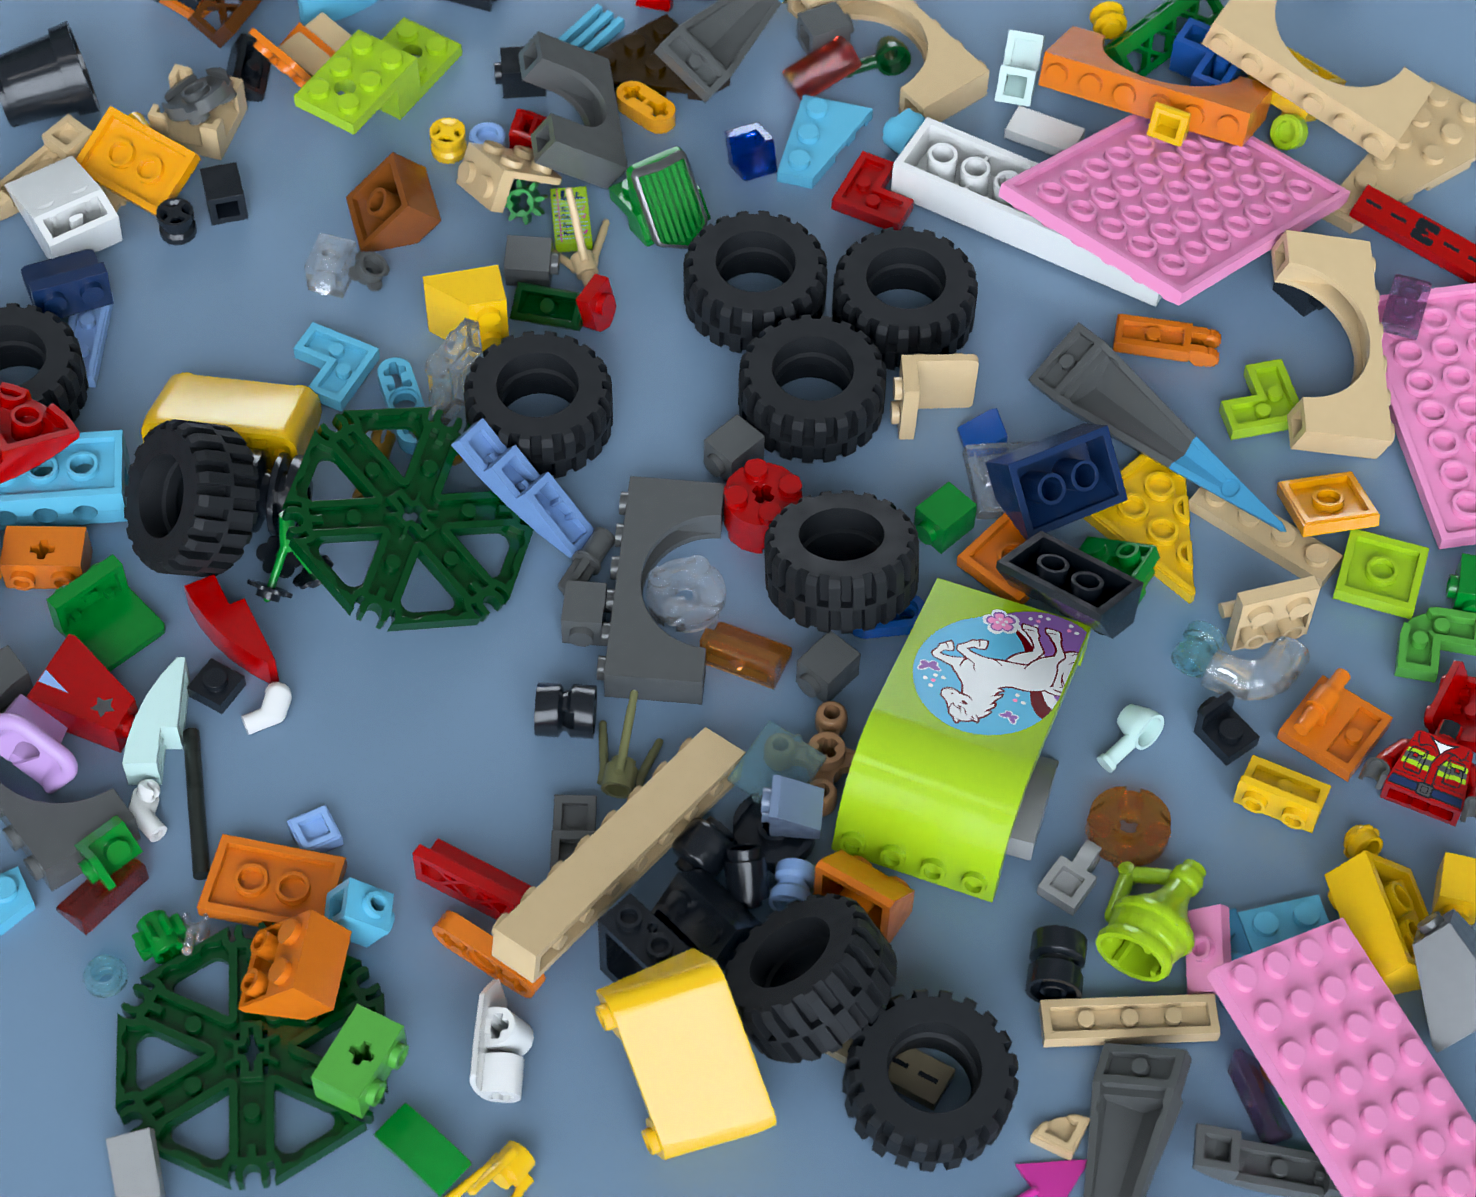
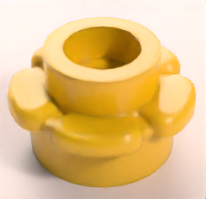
M1370 824L1356 825L1350 828L1344 836V855L1347 858H1353L1364 850L1378 855L1383 848V841L1379 837V830Z

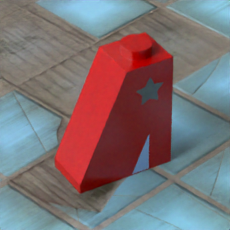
M68 634L27 695L30 701L68 728L66 732L119 753L122 752L126 745L134 718L138 712L135 698L91 651L72 634Z

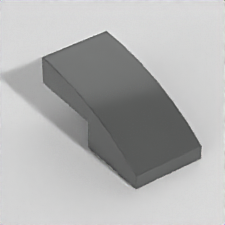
M554 795L550 870L558 861H565L574 852L578 842L585 835L591 836L596 832L597 796Z

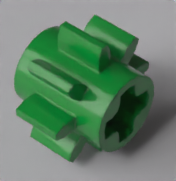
M517 179V189L511 186L505 207L511 212L508 220L512 221L517 217H522L524 224L527 225L532 221L531 213H534L536 216H542L545 213L539 206L541 201L548 198V195L540 194L537 189L539 182L526 185L525 180ZM525 193L529 196L527 199L528 206L522 208L519 205L521 203L519 196Z
M155 910L143 916L136 926L139 932L132 935L136 943L135 947L142 960L145 962L153 957L157 964H164L185 951L183 942L190 938L179 913L168 917L164 910Z

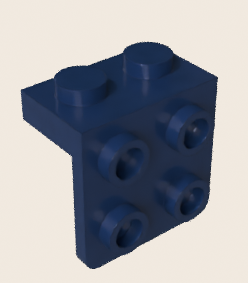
M91 249L29 264L21 269L22 278L33 306L41 308L43 313L49 311L63 318L114 304L104 262L99 263L95 252Z

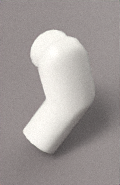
M277 681L270 683L265 689L266 694L261 708L241 716L248 735L279 724L285 719L292 700L291 690L286 684Z
M144 779L134 789L128 809L135 817L139 830L151 842H156L167 832V827L155 815L161 790L159 784L154 780Z

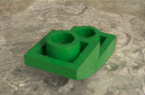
M406 1102L373 1134L387 1150L402 1161L419 1180L439 1197L472 1165L470 1160Z

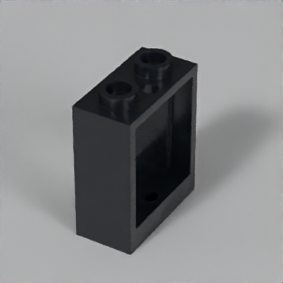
M631 893L598 919L600 970L612 982L619 981L690 949ZM654 926L658 930L655 933H650L647 929Z

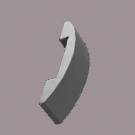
M1197 1123L1195 1126L1192 1168L1202 1174L1241 1188L1277 1196L1342 1197L1314 1152L1241 1139L1242 1131L1200 1123Z

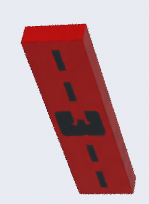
M1367 184L1349 214L1350 217L1468 283H1476L1475 243Z

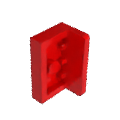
M1454 660L1448 673L1442 676L1439 691L1432 704H1429L1425 710L1424 725L1429 733L1434 735L1438 723L1442 719L1460 724L1463 727V732L1458 744L1470 748L1476 753V677L1467 675L1463 661Z

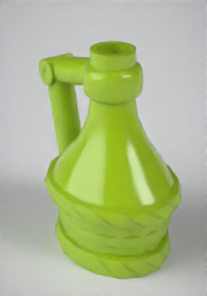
M1193 859L1184 860L1182 864L1176 865L1173 870L1134 866L1129 861L1123 862L1118 866L1119 875L1104 913L1108 926L1103 927L1099 931L1095 941L1100 955L1115 969L1132 978L1157 982L1170 974L1173 963L1192 952L1195 938L1188 918V904L1191 897L1196 896L1203 887L1204 877L1206 876L1205 868ZM1137 883L1164 885L1152 893L1130 895L1132 887Z

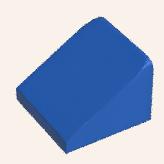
M997 408L988 410L958 427L957 432L968 461L1006 453L1008 437Z

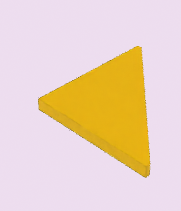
M1140 454L1120 471L1128 500L1083 519L1108 539L1156 545L1160 558L1153 567L1155 570L1154 576L1187 603L1191 604L1194 601L1196 592L1193 580L1194 566L1192 541L1190 540V513L1186 478L1149 457Z

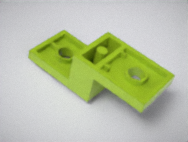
M405 17L382 40L358 29L294 95L295 106L353 135L378 110L401 120L462 55V45ZM340 91H342V92H344L345 94L339 95V94H337V93H339Z

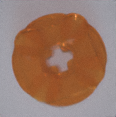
M1117 786L1101 793L1091 805L1085 826L1087 838L1102 847L1099 856L1111 862L1117 869L1121 863L1127 861L1132 862L1134 866L1147 865L1158 859L1168 845L1171 835L1170 812L1164 802L1150 791L1140 789L1139 793L1133 790L1126 791L1127 786ZM1124 820L1128 824L1137 823L1136 831L1134 833L1124 832L1121 830L1120 821Z

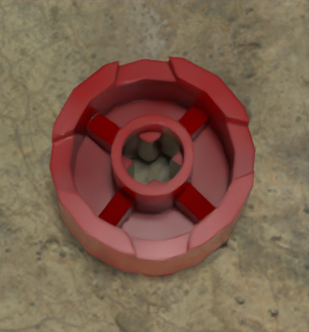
M760 458L748 460L744 467L734 472L728 478L724 487L723 520L729 539L742 550L763 554L765 533L769 529V524L790 503L798 504L799 499L803 497L800 478L783 466L769 462L766 463L765 460Z

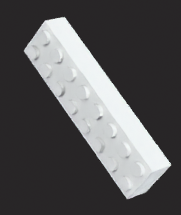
M929 117L925 119L893 163L891 191L913 199L914 204L1156 307L1162 298L1160 294L1135 282L1129 275L1114 266L1104 263L1099 257L1083 247L1074 245L1065 236L1043 226L1040 221L1024 211L1015 209L1012 204L998 196L1001 183L1039 163Z

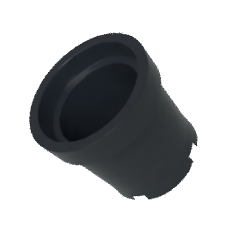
M68 21L49 28V34L0 54V103L8 122L13 128L75 112L82 116L100 111L92 81Z

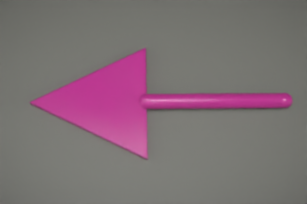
M1087 1159L1015 1164L1020 1174L1030 1186V1189L1016 1197H1068L1085 1170Z

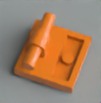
M1338 668L1330 679L1324 675L1319 678L1279 729L1277 739L1348 782L1388 730L1393 717L1345 689L1344 687L1351 679V676L1345 669Z

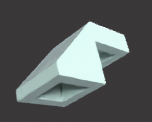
M1009 30L995 101L1030 107L1045 39L1044 35Z

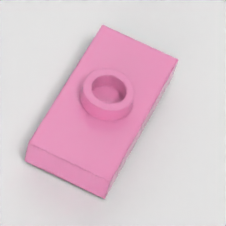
M1222 904L1188 910V918L1193 930L1195 945L1192 952L1186 955L1187 995H1217L1206 975L1214 967L1231 961L1229 907Z

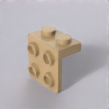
M485 140L484 144L468 143L463 162H461L458 168V178L456 181L460 187L488 210L499 213L504 211L514 179L560 185L562 177L554 170L535 163L532 149L521 145H515L514 149L505 148L502 144L490 140Z
M962 353L901 355L899 377H893V399L896 401L890 402L891 424H897L899 440L914 439L918 409L969 408L973 405L979 368L978 356Z

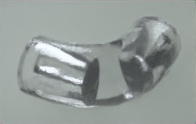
M1285 636L1276 638L1266 655L1254 661L1243 660L1218 649L1206 669L1201 685L1220 695L1230 691L1235 696V699L1241 701L1267 700L1286 692L1295 683L1309 663L1310 653L1301 642Z

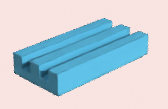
M596 4L558 39L580 48L585 45L583 49L593 53L603 48L625 28L624 19L620 16L616 19L613 18V12L607 10L604 13L602 6ZM605 25H607V27L594 38V35L598 31H600Z

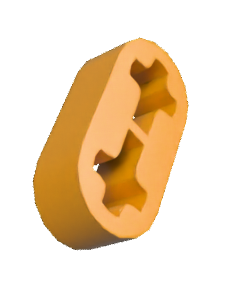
M627 81L619 85L616 91V102L619 112L653 133L663 134L674 128L676 108L670 100L638 81Z

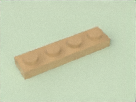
M1202 487L1189 499V511L1299 578L1315 576L1320 589L1342 563L1344 555L1312 536L1302 537L1296 526L1276 514L1274 515L1284 524L1286 532L1277 530Z
M1215 994L1040 1000L1039 1004L1043 1047L1104 1045V1043L1218 1041L1221 1034Z

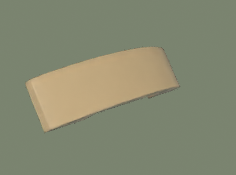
M67 114L41 136L44 146L0 180V221L19 213L18 208L5 188V184L71 155L76 159L93 131Z

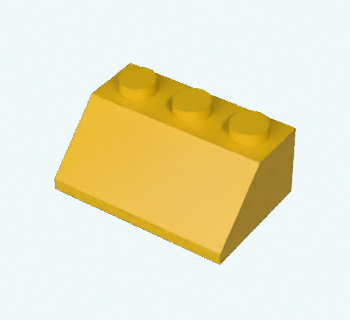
M1364 850L1324 874L1329 887L1328 898L1331 905L1338 911L1340 918H1344L1391 993L1396 995L1421 990L1412 945L1418 930L1417 925L1429 916L1412 870Z

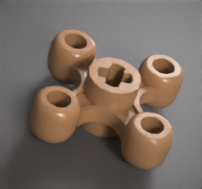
M836 701L824 702L817 708L815 728L818 734H815L809 743H797L788 735L776 734L771 736L764 746V761L771 770L785 772L792 767L804 768L812 780L809 784L824 789L822 817L834 811L838 798L834 783L843 774L849 773L856 751L845 747V743L840 737L847 728L848 715L845 707Z

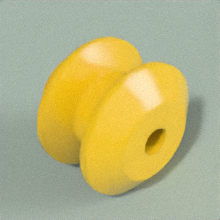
M1106 1L1098 4L1091 10L1089 15L1090 22L1093 25V32L1106 35L1105 39L1116 38L1125 31L1128 24L1124 16L1123 6L1115 1Z

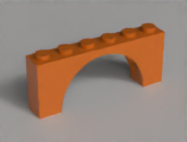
M1072 26L1044 53L1038 82L1040 86L1151 119L1155 103L1160 102L1191 113L1189 131L1240 147L1245 145L1266 120L1273 90L1265 84L1243 76H1239L1229 83L1215 86L1177 85L1141 76L1123 68L1107 56L1103 50L1106 35Z

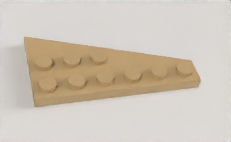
M1431 81L1430 84L1435 86V88L1385 162L1368 153L1340 185L1350 191L1347 202L1322 219L1351 234L1366 226L1350 217L1349 214L1367 184L1405 204L1413 200L1414 194L1423 189L1429 191L1470 168L1471 163L1476 161V103Z

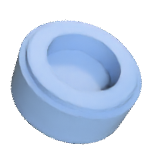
M480 123L474 126L469 133V141L471 143L484 144L485 140H490L506 147L505 131L496 123Z

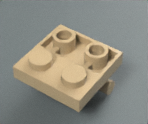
M1315 576L1238 592L1235 600L1219 603L1218 609L1221 618L1231 617L1226 635L1230 650L1256 649L1265 643L1283 639L1291 641L1307 634L1320 591V586Z

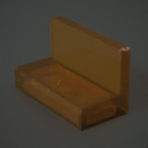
M719 622L714 630L706 627L700 638V647L706 648V665L773 690L792 656L791 647L724 622Z

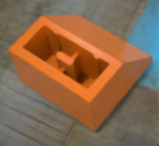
M313 909L257 931L250 946L252 953L247 973L241 982L242 993L238 1009L245 1013L308 1020L334 1010L352 931Z

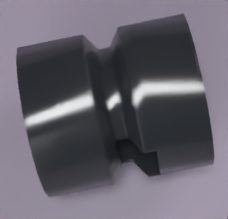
M538 682L534 713L535 736L559 737L562 731H567L570 738L594 739L597 686L573 684L569 690H565L561 683Z
M1046 925L1037 928L1033 932L1029 955L1031 963L1028 966L1025 987L1028 997L1039 1003L1040 1000L1081 998L1084 980L1081 969L1085 966L1088 940L1083 933L1071 927L1061 925Z

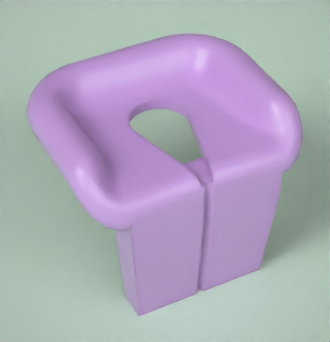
M20 694L16 697L7 710L0 714V756L7 761H11L15 767L38 782L48 794L57 792L72 781L78 772V763L75 756L61 744L68 728L24 695Z

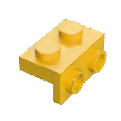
M1252 755L1244 775H1241L1233 802L1242 805L1250 812L1262 813L1280 820L1292 829H1302L1312 833L1329 795L1331 785Z

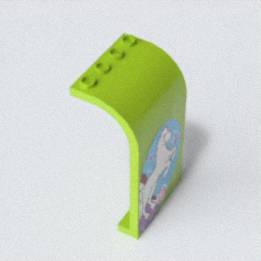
M937 578L873 706L860 737L843 790L831 850H843L852 856H861L871 863L992 903L998 889L1008 844L1026 788L1078 665L1081 666L1085 657L1092 628L1069 618Z

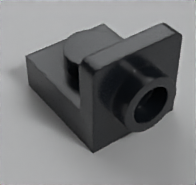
M1227 691L1218 698L1212 696L1200 705L1197 710L1198 716L1194 728V733L1226 766L1256 747L1260 737L1232 709L1235 696L1230 691Z

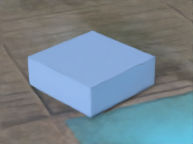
M326 804L287 820L288 829L299 849L325 853L344 845L343 838Z

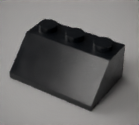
M1039 531L998 560L996 564V569L1010 586L1024 592L1029 598L1039 600L1058 610L1062 615L1089 626L1098 634L1113 639L1134 623L1144 583L1043 531Z

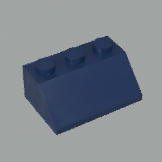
M1083 423L985 462L996 501L1026 540L1039 531L1050 532L1128 500L1108 425Z

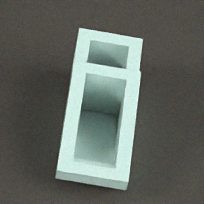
M176 657L160 675L146 695L134 718L126 741L122 761L128 785H138L144 779H151L162 785L166 749H183V731L186 725L189 698L187 686L190 684V675L185 657Z

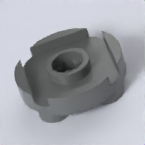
M219 67L205 69L208 76L197 79L194 73L172 86L164 96L167 103L162 102V107L169 119L176 122L188 120L191 125H198L210 117L209 112L232 101L237 93L233 88V82L227 71Z

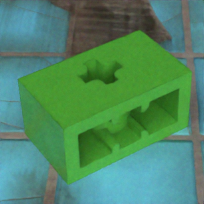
M357 1004L311 1076L315 1096L362 1119L370 1105L375 1107L381 1101L386 1090L385 1081L393 1069H400L406 1060L409 1046L406 1041L404 1025Z

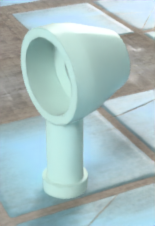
M1134 704L1127 705L1117 718V725L1124 736L1105 754L1101 753L1097 757L1101 767L1107 772L1112 773L1116 769V765L1134 748L1144 750L1151 746L1163 730L1164 717L1150 708Z

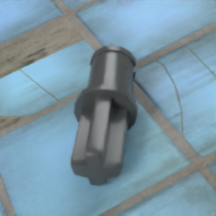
M596 527L583 548L575 551L572 555L573 562L558 583V589L563 592V595H565L567 580L588 582L592 575H597L601 571L600 563L615 544V537L610 531L602 527Z

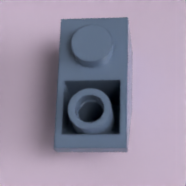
M773 775L772 788L763 787L761 822L769 823V835L820 840L824 789L782 775Z

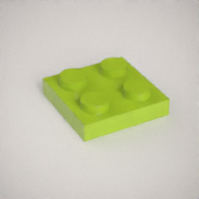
M1359 529L1350 530L1332 599L1411 620L1430 548Z

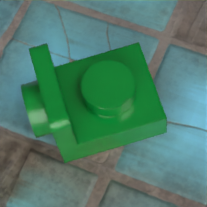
M118 815L112 817L74 845L83 858L77 865L92 884L99 880L109 891L116 887L115 882L110 876L143 852Z

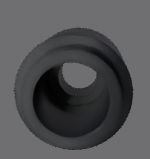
M743 843L728 847L727 857L723 859L726 889L746 909L762 906V900L770 897L766 855L761 853V845L757 843Z

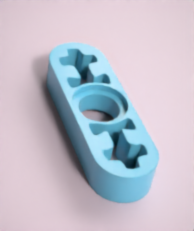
M398 357L384 360L379 365L377 373L379 387L386 408H395V405L403 400L414 402L416 404L415 407H425L410 363ZM397 374L401 378L402 386L396 388L394 379L390 375ZM394 430L401 450L408 454H413L417 439L413 438L409 430Z

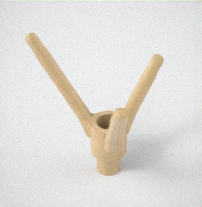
M567 187L565 192L578 251L571 256V259L560 253V263L565 265L572 273H576L577 279L582 280L585 288L595 273L598 274L599 272L597 268L599 255L610 221L607 219L603 220L593 250L586 249L573 190L571 187Z

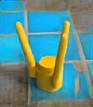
M509 1141L499 1153H494L482 1167L451 1190L445 1197H460L466 1191H468L469 1195H475L491 1180L503 1189H509L511 1185L515 1186L516 1188L511 1197H522L524 1192L534 1182V1179L528 1173L536 1165L535 1160L525 1147L515 1141Z

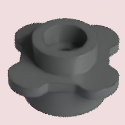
M358 252L355 256V265L348 270L349 277L353 281L366 285L371 291H379L383 286L381 282L383 277L387 276L390 271L389 266L378 253Z

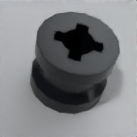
M170 198L158 206L156 217L163 241L171 245H183L194 239L197 233V226L190 202L181 198Z

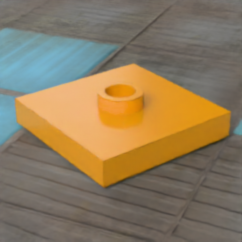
M1351 471L1277 482V495L1302 537L1379 526V512Z

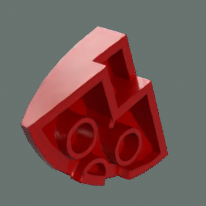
M1 382L0 484L39 466L80 437V432L73 421L54 403L46 407L32 399L28 389L6 382Z

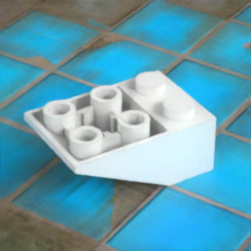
M72 155L5 184L7 192L48 259L86 249H91L96 253L123 241L118 214L102 188Z

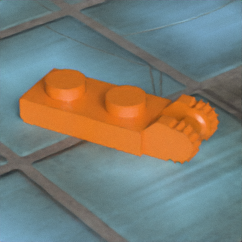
M1117 314L1113 350L1115 352L1188 362L1189 360L1194 366L1211 367L1219 362V352L1214 348L1221 344V334L1212 328L1193 326L1192 323Z

